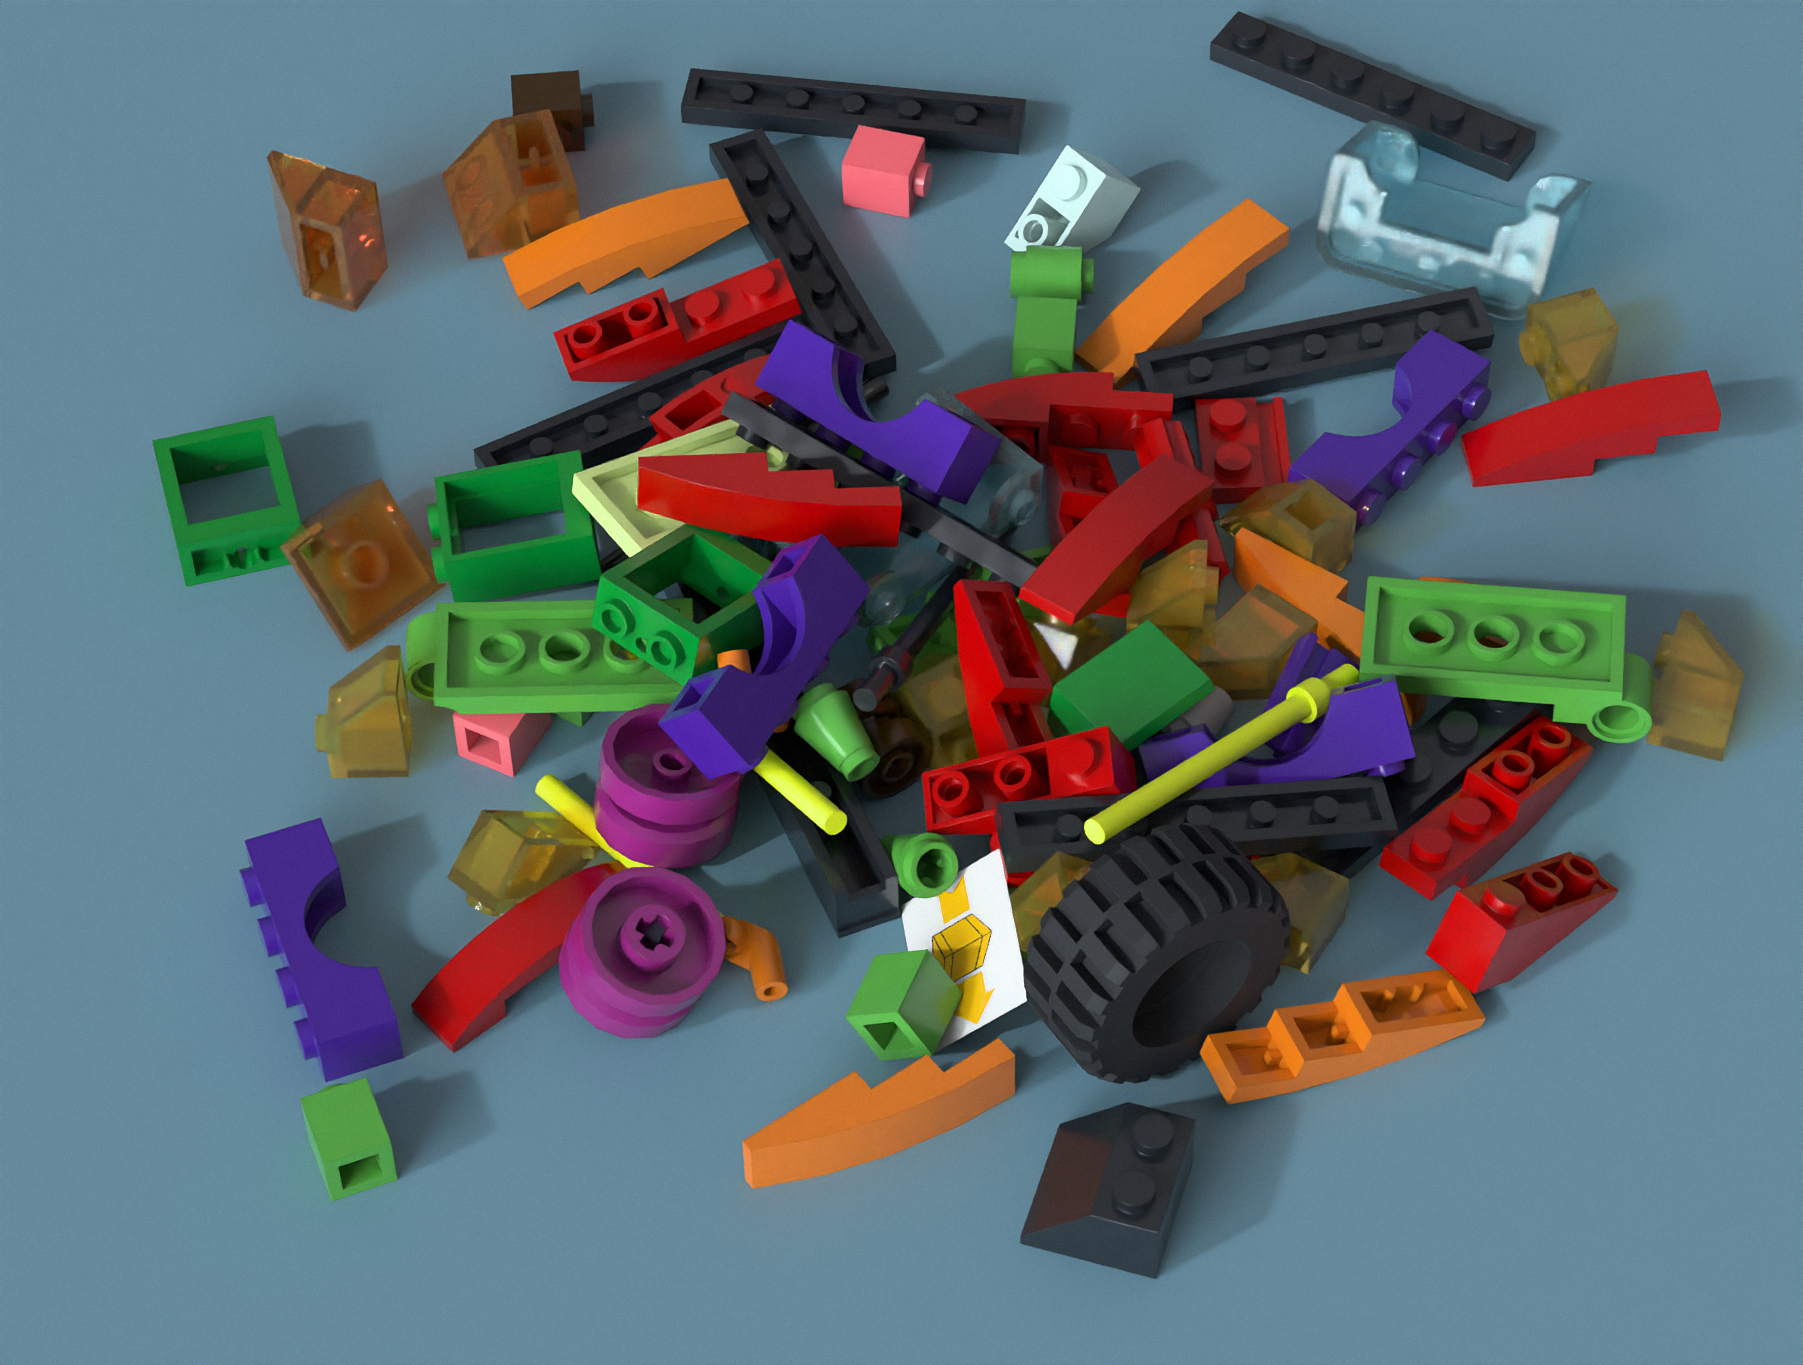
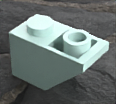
M1066 145L1004 243L1014 251H1026L1027 245L1083 246L1084 254L1110 238L1141 188L1104 159Z

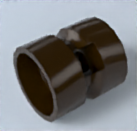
M860 678L843 685L838 691L844 690L848 692L874 746V750L880 757L878 765L869 774L855 782L869 798L881 800L903 792L922 776V773L928 768L932 759L933 744L907 714L903 716V708L889 692L874 710L863 711L859 709L853 701V694L865 680V678Z

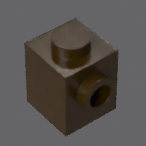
M579 70L511 75L517 156L585 151L584 128L595 127L593 96L592 93H581Z

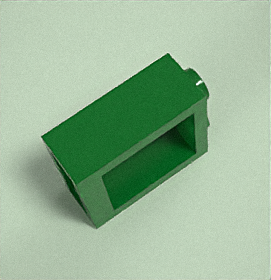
M273 415L152 440L186 587L308 561L301 520ZM265 466L269 467L279 506L188 525L179 488L180 484ZM238 548H247L243 551H236Z
M580 450L434 477L437 503L427 504L426 507L432 538L434 541L441 540L442 545L431 547L432 561L438 584L449 582L454 602H483L600 579L602 569L595 520L572 493L574 474L585 470ZM564 509L567 531L565 534L465 552L462 528Z
M686 523L600 575L591 626L685 686L690 678L718 669V654L732 650L750 651L764 642L763 619L752 591L772 562L724 532ZM677 581H681L723 609L701 623L696 624L654 596ZM642 638L646 640V646L644 645Z

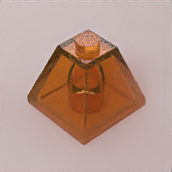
M382 479L353 486L306 518L280 545V548L346 652L352 651L447 584H438L432 559Z

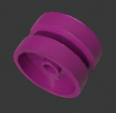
M650 704L625 712L608 727L601 746L599 761L600 778L596 785L593 806L596 830L609 847L632 861L654 867L687 868L712 860L729 845L736 827L739 808L738 795L743 784L744 774L734 771L708 780L658 725L671 704Z
M630 867L607 877L589 896L580 910V914L566 932L558 957L561 986L573 1008L595 1028L624 1039L653 1038L677 1027L719 974L726 951L723 920L710 896L688 877L662 867Z

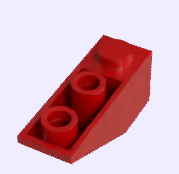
M1108 725L922 773L927 832L939 835L993 834L996 828L994 814L998 802L1125 794L1138 790L1134 758Z
M1569 851L1457 890L1425 954L1472 993L1476 994L1514 979L1613 900L1619 890L1600 876L1598 868L1592 862Z

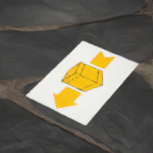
M999 849L959 871L955 881L946 891L932 898L923 899L915 897L900 906L908 951L928 949L963 993L936 1052L1027 1001L1023 977L1024 966Z

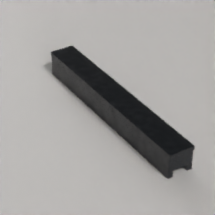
M677 581L664 589L668 599L692 598L693 622L696 624L701 623L723 609L681 581ZM764 642L749 651L752 674L761 660ZM802 691L796 698L797 700L804 695ZM791 717L788 728L784 732H773L766 745L846 814L847 823L844 829L835 835L827 834L756 771L755 773L838 938L900 918L898 875L850 782L843 773H840L795 732L796 721Z

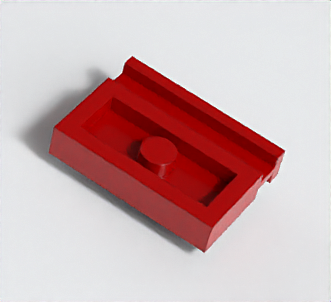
M1255 397L1195 399L1194 421L1199 468L1204 475L1215 480L1212 491L1215 504L1264 503L1265 497L1282 496V501L1286 502L1288 473L1291 463L1282 397H1273V403L1256 404Z

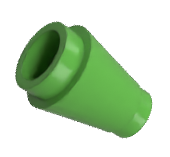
M823 683L812 688L798 699L799 707L792 716L796 721L795 732L840 773H843L849 782L863 778L878 765L880 757L874 750V746L848 692L844 690L838 691L832 683Z
M935 833L890 834L880 840L898 875V884L912 896L923 899L935 897L946 891L955 881L958 873L957 856L950 842L943 836Z

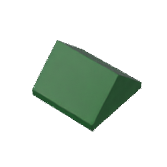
M1148 619L1054 685L1047 723L1054 739L1108 725L1130 752L1216 689L1211 679Z

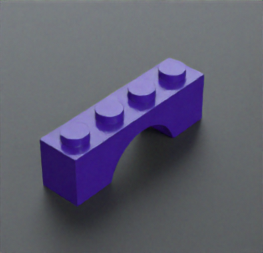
M789 319L755 383L758 387L775 396L771 407L801 424L804 423L807 416L820 423L815 434L841 449L848 451L851 443L864 450L860 461L872 469L891 478L894 477L897 470L908 476L910 480L905 488L922 499L939 506L942 498L946 497L967 505L1002 439L957 412L927 399L922 401L911 412L898 419L878 422L868 409L864 397L863 371L865 358L826 335Z
M1431 329L1396 363L1392 405L1401 415L1402 419L1392 427L1371 435L1344 436L1325 432L1289 467L1285 509L1344 543L1363 525L1366 527L1371 526L1382 513L1385 503L1399 489L1401 491L1407 490L1416 480L1421 467L1434 454L1437 456L1442 455L1451 445L1456 432L1468 420L1476 421L1484 413L1492 394L1488 388L1491 361Z
M823 533L783 548L752 591L760 609L764 625V648L755 672L753 674L747 673L730 664L690 678L658 725L708 780L737 771L739 774L750 771L768 753L769 747L766 745V742L774 730L789 720L797 711L800 703L796 698L805 685L819 676L828 666L830 658L827 656V653L836 640L847 634L858 622L860 616L856 611L871 591V588Z
M1395 673L1331 689L1328 711L1321 727L1299 749L1274 758H1255L1245 755L1191 789L1337 779L1340 776L1363 770L1366 771L1367 776L1382 775V777L1405 770L1404 760L1416 757ZM1205 723L1149 737L1139 745L1148 783L1217 742V737Z
M321 817L244 840L250 867L239 870L241 883L249 907L252 908L258 905L263 907L266 917L257 919V926L267 957L270 958L276 955L281 957L284 967L275 970V976L286 1009L298 1005L303 1018L294 1021L293 1025L304 1060L317 1057L325 1082H329L404 1058L397 1017L378 967L346 965L332 960L314 946L315 939L325 923L347 906L340 867Z

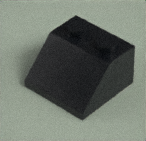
M1126 1102L1059 1124L1020 1236V1244L1156 1279L1192 1168L1196 1119Z

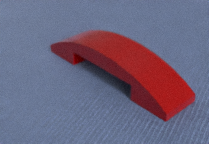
M619 860L588 867L550 884L510 909L475 936L433 977L411 1004L412 1013L453 1053L464 1047L507 1016L505 1000L559 962L558 957L566 932L580 914V910L589 896L607 877L628 868Z

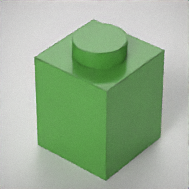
M1018 296L1013 339L1012 379L1041 374L1074 372L1077 299Z
M928 949L875 955L845 1018L881 1061L918 1058L926 1054L934 1056L963 993Z
M367 1077L346 1084H332L324 1087L318 1093L300 1098L307 1136L331 1202L398 1180L391 1141Z

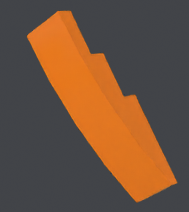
M728 178L667 190L612 207L555 230L502 257L518 298L529 310L577 282L582 285L589 295L637 267L641 268L649 280L750 222L733 185Z
M1247 198L1202 230L1147 277L1075 351V361L1089 372L1114 373L1113 390H1120L1136 379L1133 369L1136 353L1190 343L1199 337L1202 333V318L1245 290L1246 273L1288 246L1290 228Z
M1242 527L1235 535L1232 576L1263 614L1295 645L1298 639L1313 632L1319 637L1317 642L1329 651L1335 648L1360 666L1365 612L1347 603L1349 581ZM1400 693L1408 724L1413 726L1426 710L1428 695Z
M1445 969L1342 983L1333 1001L1275 1009L1266 1027L1210 1034L1207 1036L1199 1053L1227 1105L1292 1093L1381 1067L1478 1029L1486 1018L1469 989Z
M997 1038L943 1072L926 1054L872 1089L854 1071L743 1140L745 1180L755 1189L824 1176L893 1155L957 1128L1015 1095V1055Z

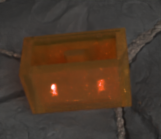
M550 109L493 120L442 174L444 187L468 260L518 250L555 230L580 221L577 185Z
M272 150L267 156L281 243L303 296L356 312L388 268L376 182Z

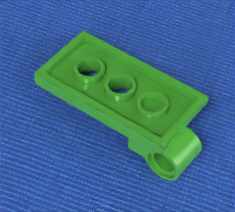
M1368 576L1359 682L1395 673L1400 693L1554 704V722L1587 724L1588 730L1595 737L1611 743H1629L1639 740L1650 731L1652 726L1653 669L1644 658L1636 654L1624 652L1626 595ZM1422 631H1430L1439 634L1443 639L1435 643H1423L1416 640L1413 635ZM1486 636H1496L1504 639L1508 644L1501 648H1489L1483 646L1477 640Z
M692 598L659 599L693 621ZM595 600L436 603V612L425 613L414 618L406 630L405 684L407 689L420 699L434 702V706L450 708L459 714L630 711L650 704H672L684 686L641 658L623 660L616 657V653L627 649L591 626ZM642 638V641H643L644 645L646 646V643H647V642H646V640H644V639ZM559 651H572L580 655L571 661H557L550 657Z

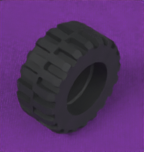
M1180 823L1178 827L1164 825L1153 828L1149 836L1143 838L1136 835L1121 843V849L1112 855H1102L1090 865L1092 869L1079 881L1074 879L1062 891L1063 898L1056 907H1049L1040 920V933L1031 937L1027 948L1028 961L1024 962L1023 970L1026 999L1031 1008L1081 1068L1089 1075L1096 1076L1100 1080L1123 1084L1125 1081L1134 1084L1147 1082L1153 1074L1165 1076L1178 1070L1179 1064L1188 1059L1195 1061L1201 1057L1199 1052L1208 1035L1234 1031L1237 1028L1236 1023L1246 1013L1251 1014L1262 1001L1261 994L1265 988L1273 986L1280 974L1279 962L1287 958L1290 948L1289 935L1292 933L1290 913L1286 907L1285 899L1225 833L1205 825Z

